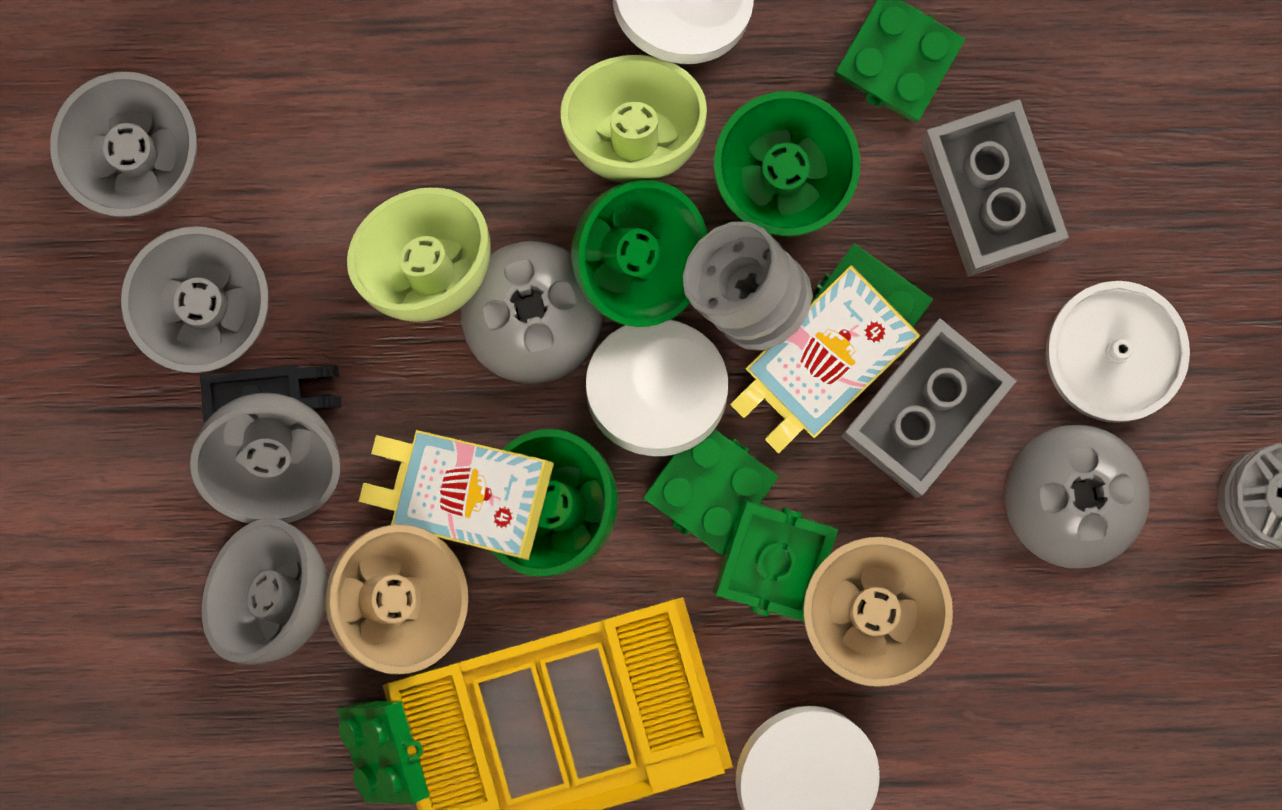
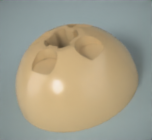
M384 526L369 531L357 538L344 549L336 560L326 585V615L336 640L352 658L371 669L384 673H413L425 669L440 660L458 639L468 610L467 582L459 560L440 538L427 530L415 526ZM377 593H379V595H378V604H379V606H377V602H376Z
M869 537L852 541L831 553L813 574L804 602L806 631L818 656L838 675L867 686L896 685L924 672L944 649L951 631L953 619L951 594L943 574L935 563L916 547L906 542L886 537ZM861 600H864L866 603L863 606L862 614H858L861 613V606L864 603ZM867 622L872 625H878L879 629L877 630V626L868 625Z

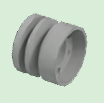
M730 222L714 228L698 241L687 258L683 273L684 292L692 306L707 320L714 323L717 329L724 333L729 340L744 349L765 350L782 344L798 331L809 313L813 297L810 278L801 265L793 260L791 255L784 251L765 229L751 222Z
M1282 443L1258 448L1237 457L1224 471L1217 488L1218 511L1225 527L1239 541L1258 549H1282V498L1277 497V489L1282 488Z

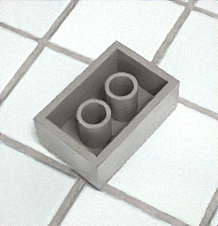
M1020 99L928 129L920 142L968 277L1059 247L1069 238Z
M939 318L841 437L913 497L918 498L923 496L1017 381Z

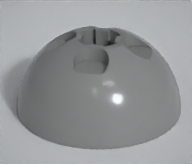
M135 72L109 73L98 76L81 85L61 106L51 131V160L56 175L63 187L75 200L85 207L113 217L140 216L151 213L168 204L187 184L197 158L198 146L195 124L182 99L163 82ZM143 140L145 141V142H143V145H144V153L141 152V151H142V145H141V143H142ZM134 160H135V162H136V163H133V164H126V163H125V165H122V164H124V161H125V162H131V161H134Z
M194 226L175 229L158 236L148 243L132 261L125 275L121 292L123 320L130 337L138 348L156 363L172 370L187 373L214 371L242 357L258 339L265 325L269 308L267 281L259 262L252 252L233 236L207 227ZM216 297V299L214 300V301H215L214 309H213V311H212V310H210V309L212 308V304H213L212 298ZM193 314L196 316H202V318H197L194 316L191 318L190 315Z
M540 241L510 244L490 254L488 270L481 286L473 297L460 309L463 334L475 357L494 374L506 380L523 384L551 382L577 369L593 351L603 324V314L588 302L576 282L572 268L571 253L557 245ZM532 292L534 293L533 297H526L522 300L520 298V296L524 297L526 295H532Z
M257 393L230 401L214 412L204 423L193 445L190 470L198 492L220 513L244 523H251L265 518H274L291 523L314 513L328 501L339 480L340 458L335 439L329 427L309 406L285 395Z
M1066 425L1041 433L1027 443L1018 453L1006 479L1005 507L1013 531L1023 545L1034 555L1059 567L1084 569L1103 565L1117 558L1136 541L1148 516L1150 487L1141 461L1134 451L1120 438L1106 430L1093 426ZM1093 487H1096V499H1098V501L1094 500V491L1092 489Z
M260 519L249 523L236 532L217 555L208 574L203 592L202 623L210 646L223 659L240 664L257 665L271 663L283 659L300 649L318 629L326 611L325 594L328 575L317 548L300 530L279 519Z

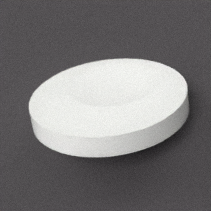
M613 0V8L621 29L638 48L663 61L678 64H696L718 58L738 43L747 28L753 9V0Z
M1109 281L1099 283L1075 295L1055 316L1046 341L1047 368L1059 394L1080 413L1105 422L1134 421L1162 408L1174 397L1181 387L1189 365L1190 347L1188 334L1175 308L1156 291L1133 282Z
M673 320L650 327H631L625 325L617 329L598 346L587 370L586 397L594 422L612 442L637 454L648 456L673 455L698 445L716 428L722 418L727 402L728 376L719 351L698 330Z
M818 706L791 708L765 721L755 730L745 744L736 770L738 800L742 810H871L879 788L878 759L870 740L863 731L841 713Z

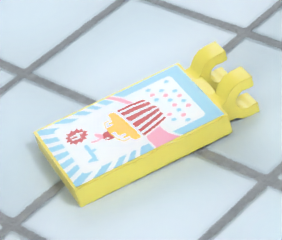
M851 265L810 305L809 313L797 332L782 344L765 349L746 368L755 380L730 405L745 418L765 398L784 418L765 438L779 454L803 429L813 438L819 435L917 340L920 334Z
M418 430L415 432L413 444L376 435L371 454L400 462L394 490L363 482L358 502L395 511L391 525L419 527L439 538L529 560L554 463Z

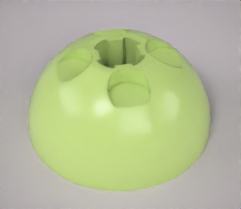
M624 55L609 58L590 66L573 80L567 88L561 103L563 132L574 154L594 173L618 183L638 180L657 181L672 174L692 156L700 143L706 125V100L697 81L678 65L653 56Z
M419 188L401 193L376 207L357 228L350 242L347 255L349 277L355 289L364 300L378 311L390 317L413 322L442 318L465 305L481 286L490 262L491 244L488 227L483 214L474 202L453 190Z

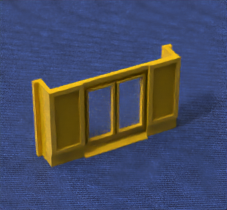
M683 597L383 685L387 701H402L412 738L420 742L423 747V753L419 761L430 797L417 802V810H603L725 773L724 770L733 767ZM414 746L408 747V754L416 753V748Z

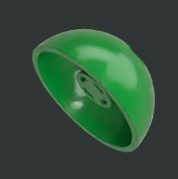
M772 92L747 102L726 122L715 148V178L726 205L741 221L751 222L765 229L770 235L800 236L814 232L829 224L850 202L860 175L859 147L847 121L835 108L825 101L802 92ZM768 168H772L774 175L777 177L776 179L773 177L771 170H768ZM796 176L799 178V180L795 179L792 182L786 183V181L792 180Z
M638 180L623 183L597 197L581 216L574 232L571 247L574 276L588 302L607 318L631 327L655 326L681 313L691 303L685 295L683 273L687 258L698 241L707 235V229L700 212L684 193L671 185L659 181Z
M543 429L532 431L507 444L502 450L547 460L554 463L529 560L495 551L491 552L507 567L530 576L551 577L580 568L594 558L604 547L616 522L618 493L613 474L607 462L587 441L562 430Z

